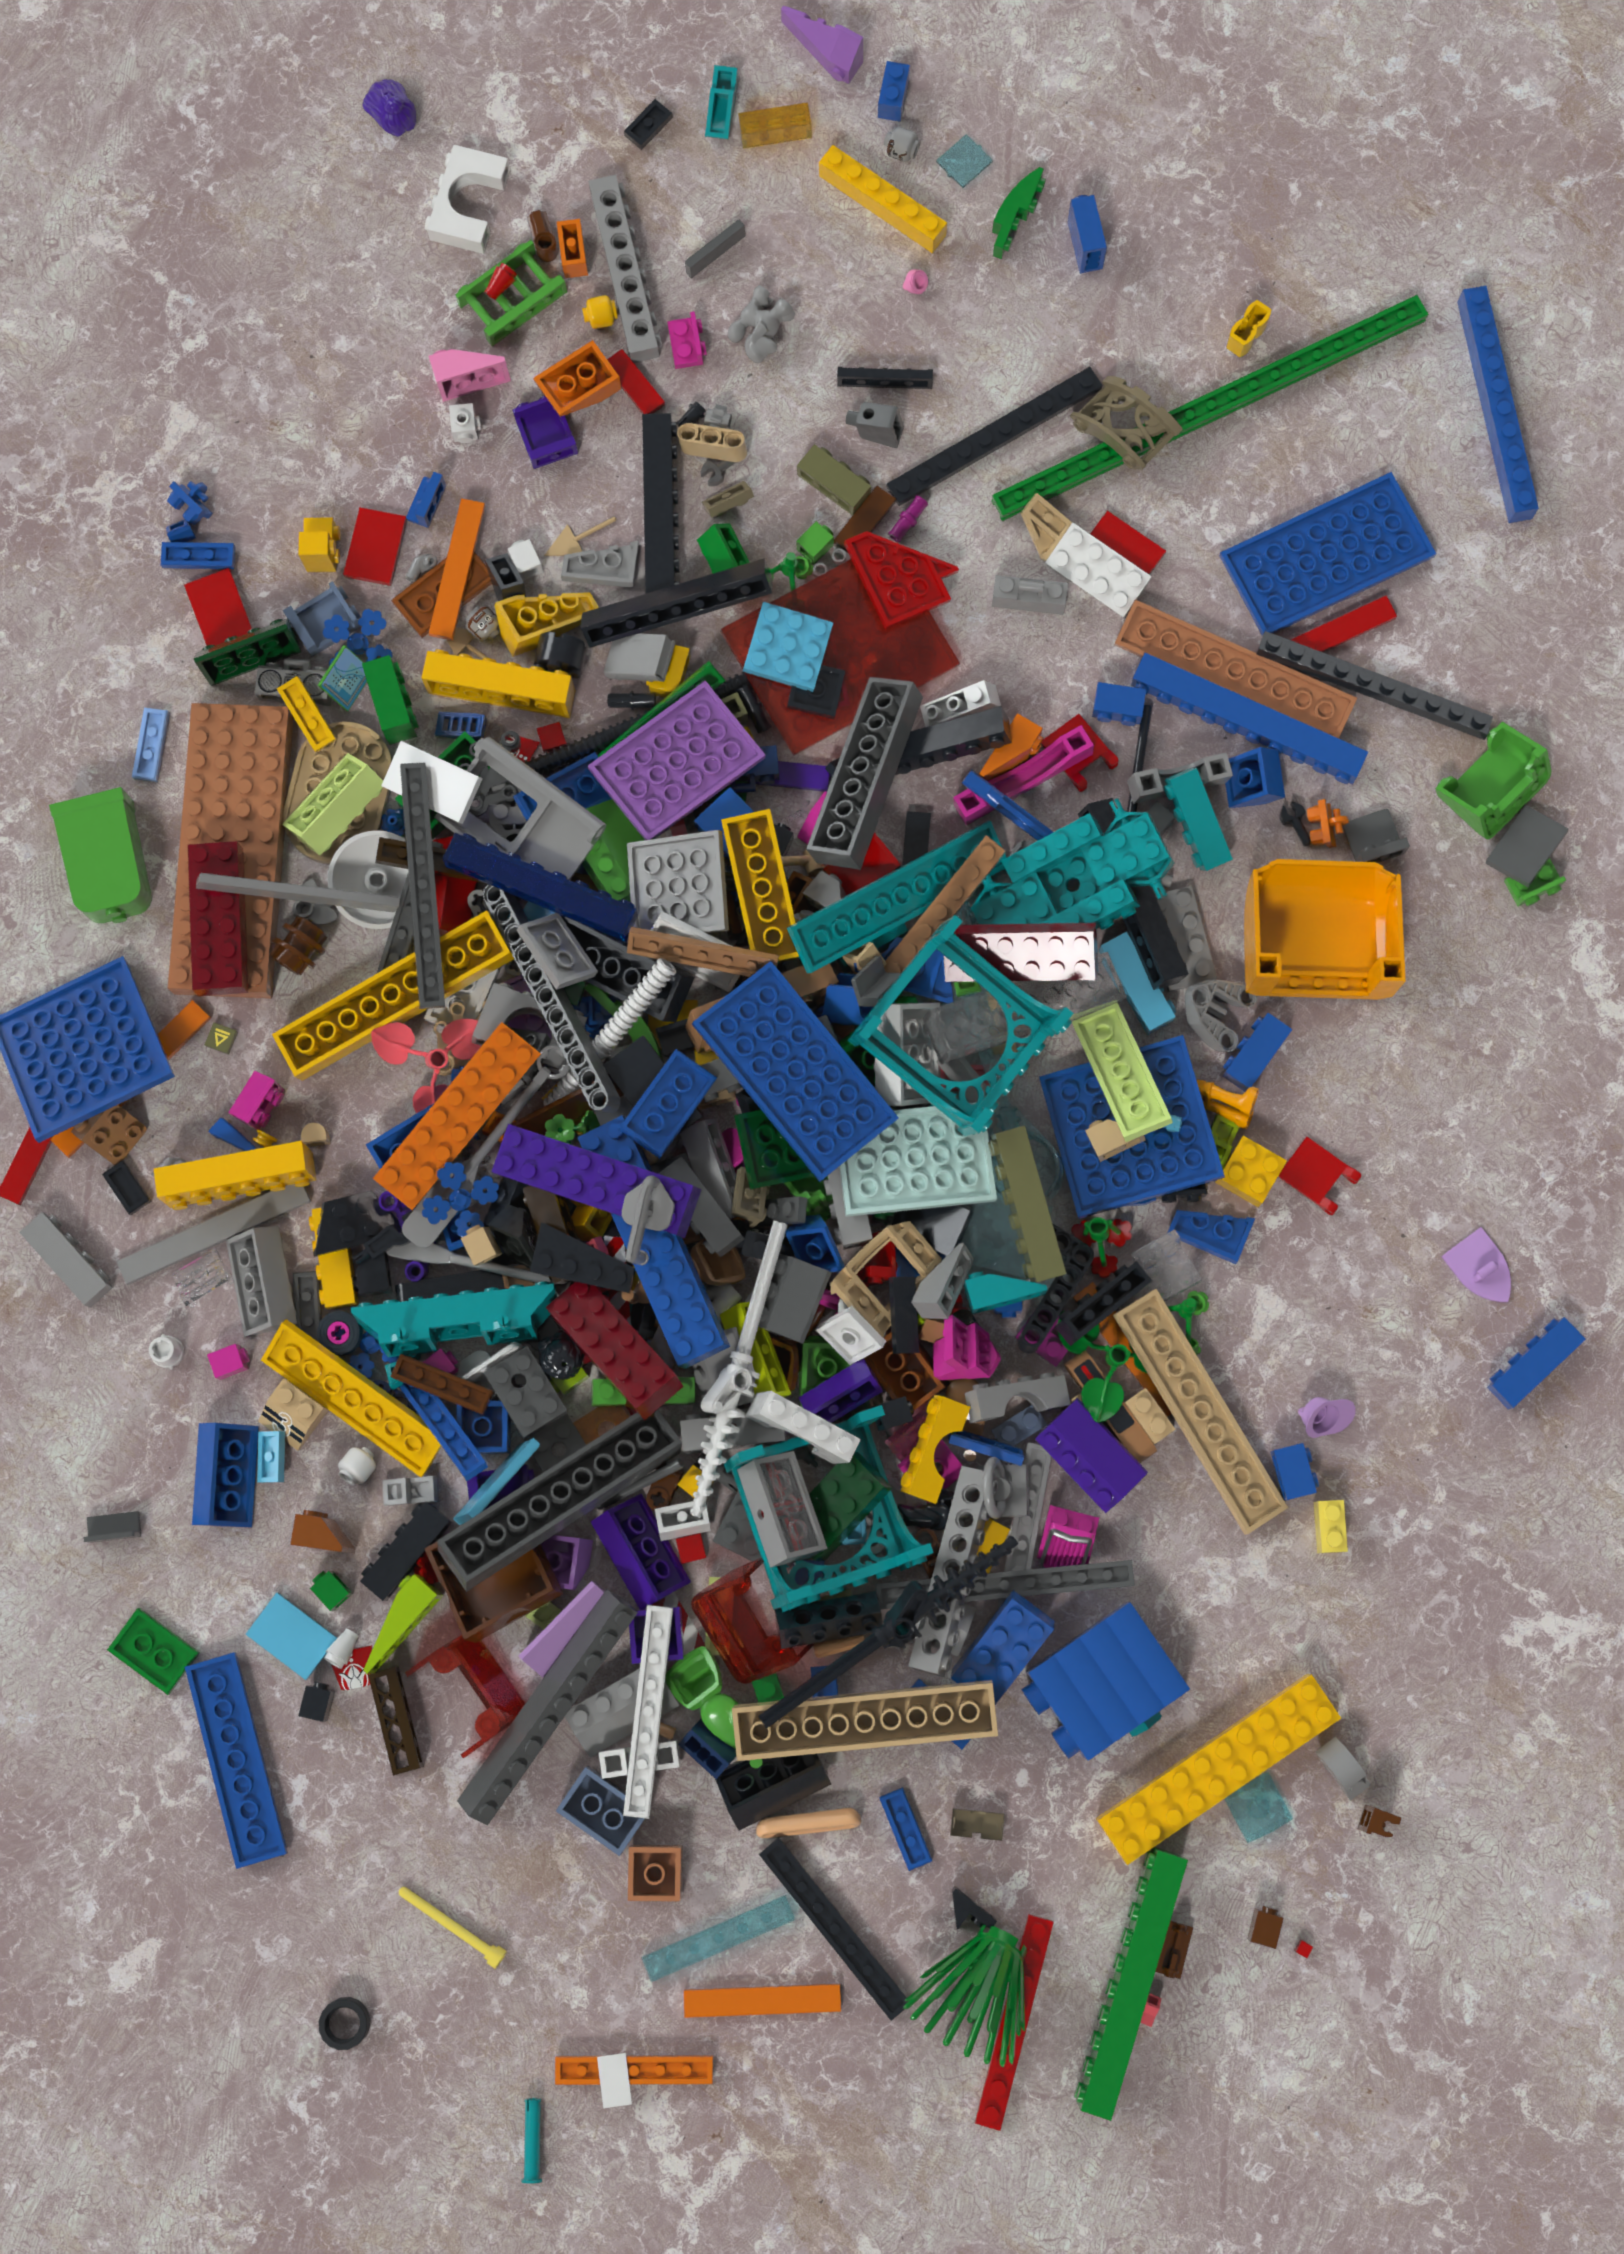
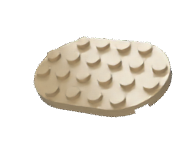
M336 722L328 725L337 740L320 751L315 752L306 739L296 758L284 806V822L347 753L366 763L384 781L392 762V756L381 737L372 729L362 724ZM383 787L381 793L365 806L364 812L356 816L349 824L348 829L340 834L332 842L330 849L321 855L309 849L285 828L286 833L296 849L304 856L319 863L330 864L335 852L349 838L367 831H380L382 815L385 812L390 790Z

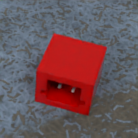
M1300 1939L1294 1951L1308 1958L1313 1946Z

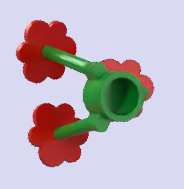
M1096 1217L1090 1222L1083 1220L1080 1224L1072 1226L1071 1232L1074 1237L1089 1246L1096 1242L1098 1244L1100 1256L1094 1257L1091 1263L1093 1274H1099L1100 1277L1107 1278L1111 1273L1118 1270L1117 1257L1105 1254L1103 1241L1107 1239L1109 1243H1114L1117 1247L1124 1246L1126 1240L1132 1238L1130 1232L1132 1225L1129 1221L1122 1222L1121 1219H1115L1112 1222L1110 1219L1106 1221L1101 1217Z

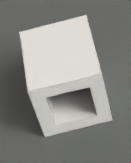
M530 539L516 541L511 547L507 548L510 558L523 581L543 573L541 563Z

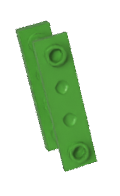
M532 240L517 246L512 254L469 285L462 286L458 293L455 294L460 308L469 303L486 324L484 333L486 340L492 347L567 293L564 279L560 275L550 278L533 258L536 251ZM525 262L542 282L543 287L536 292H531L517 275L514 278L515 282L513 285L524 297V300L517 306H512L502 293L496 301L504 309L505 314L499 319H493L476 297L486 290L496 266L499 267L501 263H504L514 271Z

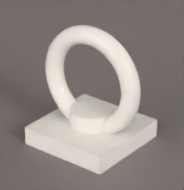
M841 1298L838 1304V1314L820 1323L816 1329L849 1365L883 1348L886 1340L853 1306L848 1307Z

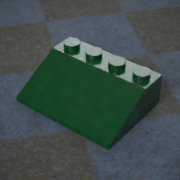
M277 619L272 621L269 626L253 628L247 634L239 637H229L224 643L216 646H205L202 651L195 654L193 659L209 684L214 686L256 670L258 665L266 666V663H275L301 653V649L288 619Z

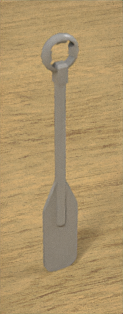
M549 1045L540 1051L541 1055L537 1058L538 1074L473 1157L461 1163L464 1166L463 1173L466 1175V1180L461 1182L459 1189H465L471 1193L479 1164L504 1134L508 1124L511 1125L548 1078L558 1079L568 1073L570 1069L568 1063L566 1065L562 1064L561 1068L558 1069L560 1072L558 1074H551L548 1068H542L541 1065L542 1059L546 1060L549 1055V1050L556 1049V1053L564 1057L559 1045ZM440 1179L436 1181L402 1226L404 1236L420 1248L432 1245L458 1212L450 1206L447 1212V1219H440L437 1224L429 1223L428 1218L422 1216V1210L425 1209L423 1207L424 1199H433L434 1196L439 1195L442 1197V1200L449 1202V1196L454 1190L450 1187H442V1180Z

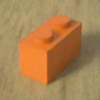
M580 219L557 221L561 261L565 279L588 276Z

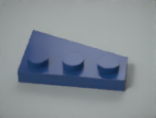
M1177 1210L1166 1235L1236 1265L1255 1218H1235L1231 1215L1216 1216L1202 1212Z

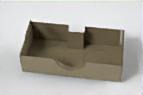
M952 1808L950 1836L972 1838L973 1832L981 1833V1839L1002 1841L1005 1814Z

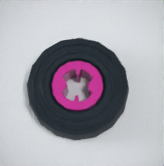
M334 1311L327 1314L320 1321L317 1328V1338L319 1343L332 1353L344 1356L352 1353L359 1347L363 1338V1328L358 1324L353 1314L347 1311ZM340 1326H342V1330H345L341 1340L335 1336V1332L339 1330Z

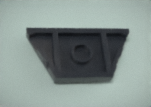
M372 1190L326 1201L321 1207V1220L318 1225V1237L313 1255L318 1257L364 1245V1243L375 1237L388 1225H394L399 1233L403 1234L398 1219L391 1211H385L380 1207L379 1198Z

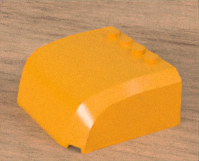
M1276 859L1269 862L1268 865L1254 869L1249 879L1244 908L1246 993L1255 996L1373 1000L1393 997L1406 982L1401 875H1395L1383 869L1384 866L1376 862Z

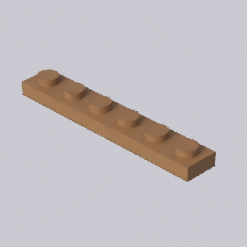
M631 927L629 931L627 953L655 959L661 958L670 962L751 977L770 961L776 968L778 967L779 955Z

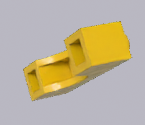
M934 1395V1398L930 1400L927 1406L928 1415L925 1423L919 1428L917 1446L911 1451L908 1471L902 1476L901 1492L934 1504L937 1503L945 1479L938 1473L934 1464L936 1446L947 1434L963 1430L970 1406L944 1396Z

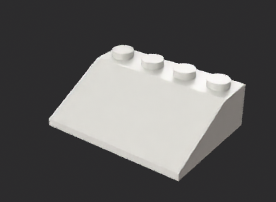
M940 1003L891 1004L880 1018L882 1022L877 1029L926 1070L941 1078L940 1066L936 1062L940 1058ZM875 1058V1089L889 1106L930 1103Z

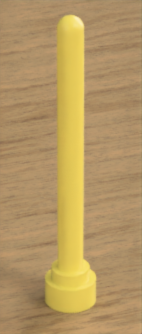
M407 1887L399 1889L398 1893L402 1898L484 1954V1959L487 1960L488 1965L494 1969L498 1967L507 1953L505 1949L499 1945L497 1947L488 1945Z

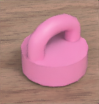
M911 270L908 272L903 283V289L912 294H922L928 286V277L922 270Z

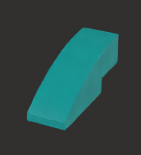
M714 65L705 137L729 139L739 76L738 68Z

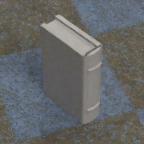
M635 634L612 641L604 674L609 679L664 682L675 641L662 634Z

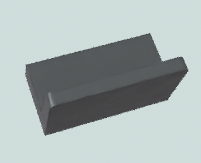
M875 956L851 980L859 1006L875 1007L901 974L886 973L881 956Z
M139 1511L87 1517L88 1536L83 1537L84 1542L94 1543L141 1537Z

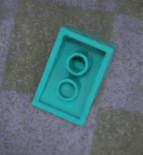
M983 1271L968 1275V1280H965L963 1285L971 1315L1045 1295L1048 1290L1047 1285L995 1274L984 1275Z

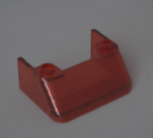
M762 1558L733 1569L701 1590L691 1600V1607L730 1673L735 1680L742 1684H748L754 1680L796 1665L814 1646V1644L781 1649L778 1634L767 1636L742 1595L751 1588L752 1580L750 1575L764 1563Z
M460 1635L405 1672L407 1677H412L431 1664L435 1671L445 1674L458 1667L487 1710L481 1713L475 1721V1729L481 1740L460 1754L463 1759L469 1757L508 1729L526 1704L483 1639L474 1643L464 1640L463 1635Z

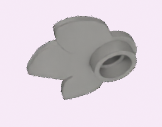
M313 879L302 884L304 886L317 887ZM295 901L292 907L295 917H302L308 921L312 920L318 925L329 924L338 917L331 909L333 905ZM308 906L309 912L306 914L301 913V909Z

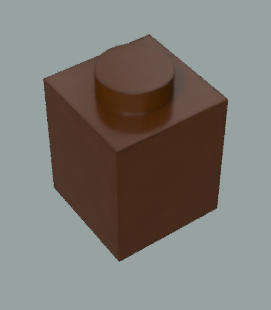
M1264 1905L1262 1910L1255 1908L1247 1939L1250 1942L1276 1949L1284 1918L1277 1915V1909Z

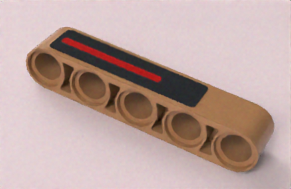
M1086 1350L1064 1364L1066 1370L1081 1391L1085 1383L1090 1379L1101 1378L1105 1381V1375ZM1124 1402L1111 1418L1103 1421L1113 1436L1139 1463H1142L1157 1452L1156 1447Z

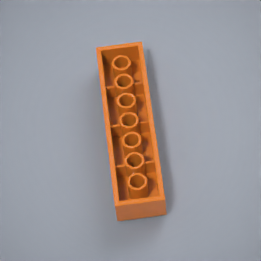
M501 1022L373 1179L413 1210L439 1179L437 1171L440 1168H444L446 1162H453L541 1053Z

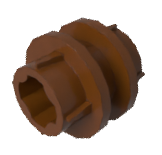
M296 917L291 925L288 923L283 924L282 928L288 932L284 940L274 937L272 942L276 946L270 955L289 971L296 975H302L307 967L314 969L316 966L310 960L314 952L321 955L325 953L326 950L322 945L328 937L321 929L308 920Z

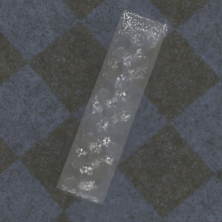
M1108 952L1098 954V974L1096 980L1013 982L1026 994L1052 1009L1059 1010L1067 1007L1074 1013L1070 1017L1071 1021L1117 1002L1119 1005L1127 997ZM988 991L931 1009L922 1019L941 1065L1004 1044L1007 1041V1023L1004 1012L997 1000ZM1015 1012L1012 1013V1019L1014 1021L1018 1019H1024L1023 1016L1020 1015L1019 1017H1017V1014ZM1018 1025L1014 1029V1035L1019 1038L1031 1034V1029L1026 1025Z

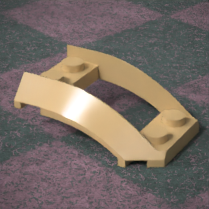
M910 1221L889 1225L848 1262L831 1282V1295L837 1293L848 1307L853 1306L882 1337H884V1333L891 1326L890 1302L884 1308L856 1274L890 1241L894 1243L920 1274L915 1278L916 1291L921 1281L942 1260Z

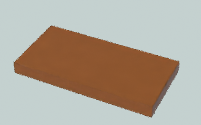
M475 552L461 608L492 585L485 563ZM447 557L391 600L393 605L421 638L429 633Z

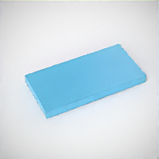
M534 1438L518 1444L453 1520L462 1525L480 1514L539 1448L540 1444Z

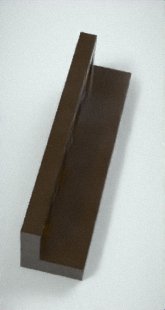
M399 1666L369 1674L368 1677L393 1776L424 1767ZM387 1676L390 1688L387 1694L378 1689L375 1678ZM380 1695L384 1696V1699H383L382 1703H381ZM388 1699L394 1704L396 1714L393 1719L385 1715L383 1711V1706ZM386 1720H388V1721L391 1722L388 1727H387ZM394 1724L400 1728L402 1736L400 1744L390 1739L389 1732ZM392 1745L397 1747L395 1752L393 1751ZM401 1749L406 1752L409 1766L398 1769L395 1758Z

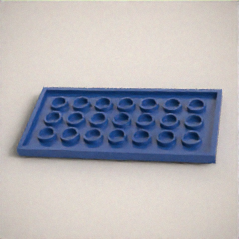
M1389 472L1220 552L1219 557L1263 636L1265 631L1274 634L1434 558L1437 553L1393 473Z
M771 961L692 1022L693 1027L819 1182L899 1119Z

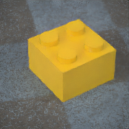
M1243 1135L1224 1166L1225 1178L1218 1179L1215 1183L1254 1206L1259 1207L1264 1202L1287 1160Z

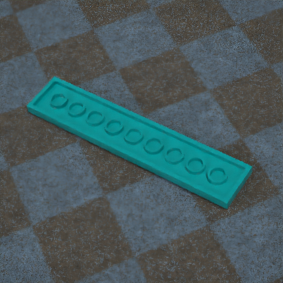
M988 821L787 927L806 973H812L924 913L986 835L1001 846L992 822ZM1005 854L991 870L990 876L1005 869L1002 860L1007 858Z

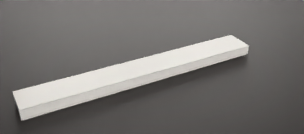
M647 1605L623 1816L650 1818L673 1608Z

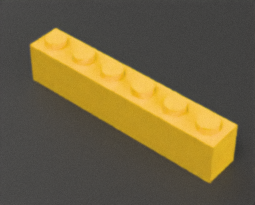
M832 145L819 161V177L932 254L946 237V221L836 146Z

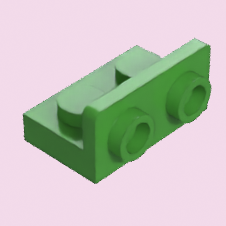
M1549 858L1529 888L1510 877L1506 878L1504 882L1518 907L1522 904L1530 906L1540 900L1539 896L1545 893L1551 896L1561 891V886L1566 882V878L1564 876L1560 878Z

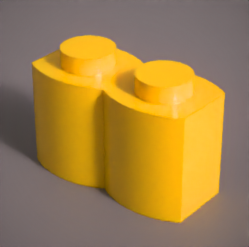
M1259 300L1252 302L1246 309L1244 317L1232 327L1226 349L1239 358L1246 355L1250 351L1254 339L1261 336L1265 331L1271 309Z

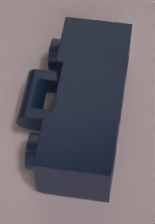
M777 745L760 747L766 755L765 759L731 783V789L735 793L756 792L755 782H760L762 785L774 784L775 780H780ZM747 780H750V782H748V783H737V784H736V781H747Z

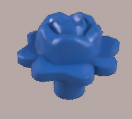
M388 809L387 814L382 815V830L403 836V830H405L403 809Z

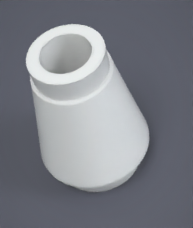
M346 1628L325 1651L327 1654L324 1659L342 1669L344 1664H348L359 1636Z

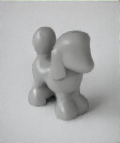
M761 285L754 289L752 300L742 310L740 319L733 322L728 329L730 341L738 343L743 339L748 326L755 327L753 332L747 337L744 346L746 355L755 363H761L767 355L776 352L777 344L773 341V337L778 332L780 323L782 321H791L796 315L791 305L781 298L776 302L771 311L762 310L771 307L774 300L768 297L770 293Z

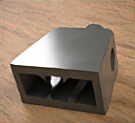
M863 402L859 412L848 410L846 415V424L856 426L862 439L898 448L904 424L897 406Z

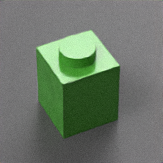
M816 521L796 541L797 551L803 556L810 557L812 564L815 565L834 546V534L826 525L821 526Z

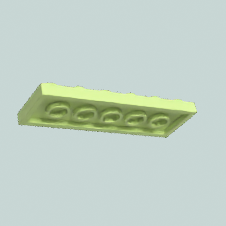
M1118 1002L1072 1021L1074 1030L1125 1142L1172 1124V1118Z

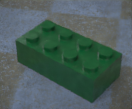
M854 1452L849 1463L836 1464L809 1493L828 1548L811 1557L814 1561H826L893 1488L859 1452Z

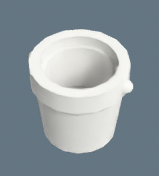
M162 1334L161 1337L154 1339L150 1343L149 1354L155 1364L172 1370L182 1361L184 1347L177 1338Z

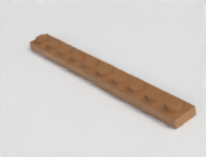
M986 835L887 958L885 961L887 964L884 966L886 973H902L941 923L958 913L1007 852L989 836ZM835 1023L833 1029L841 1038H845L857 1029L859 1025H840Z

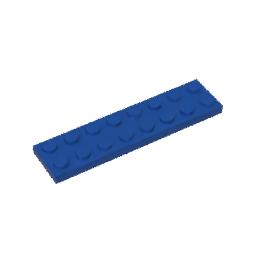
M233 1652L186 1666L185 1671L236 1869L287 1854L288 1851L237 1653Z

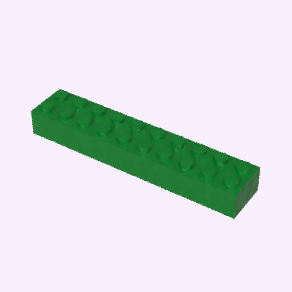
M1153 1847L1151 1851H1147L1143 1861V1866L1146 1868L1144 1877L1139 1876L1135 1888V1891L1138 1892L1136 1902H1131L1128 1911V1917L1131 1919L1128 1928L1124 1927L1120 1942L1123 1945L1121 1954L1116 1953L1112 1966L1115 1969L1113 1979H1108L1105 1988V1994H1107L1108 1998L1106 2004H1101L1097 2020H1099L1100 2025L1098 2031L1093 2030L1089 2043L1092 2046L1090 2057H1085L1082 2066V2072H1084L1083 2082H1078L1075 2089L1074 2098H1076L1080 2111L1109 2121L1112 2120L1188 1863V1860L1181 1855L1157 1847Z

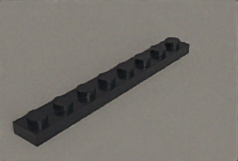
M778 1837L760 1852L759 1856L892 2021L905 2010L903 2007L909 2002L904 2001L907 1997L780 1837Z

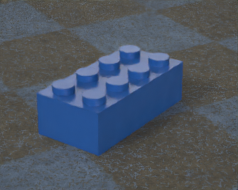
M1013 1590L952 1668L951 1679L956 1683L992 1680L996 1705L1053 1632L1055 1621Z

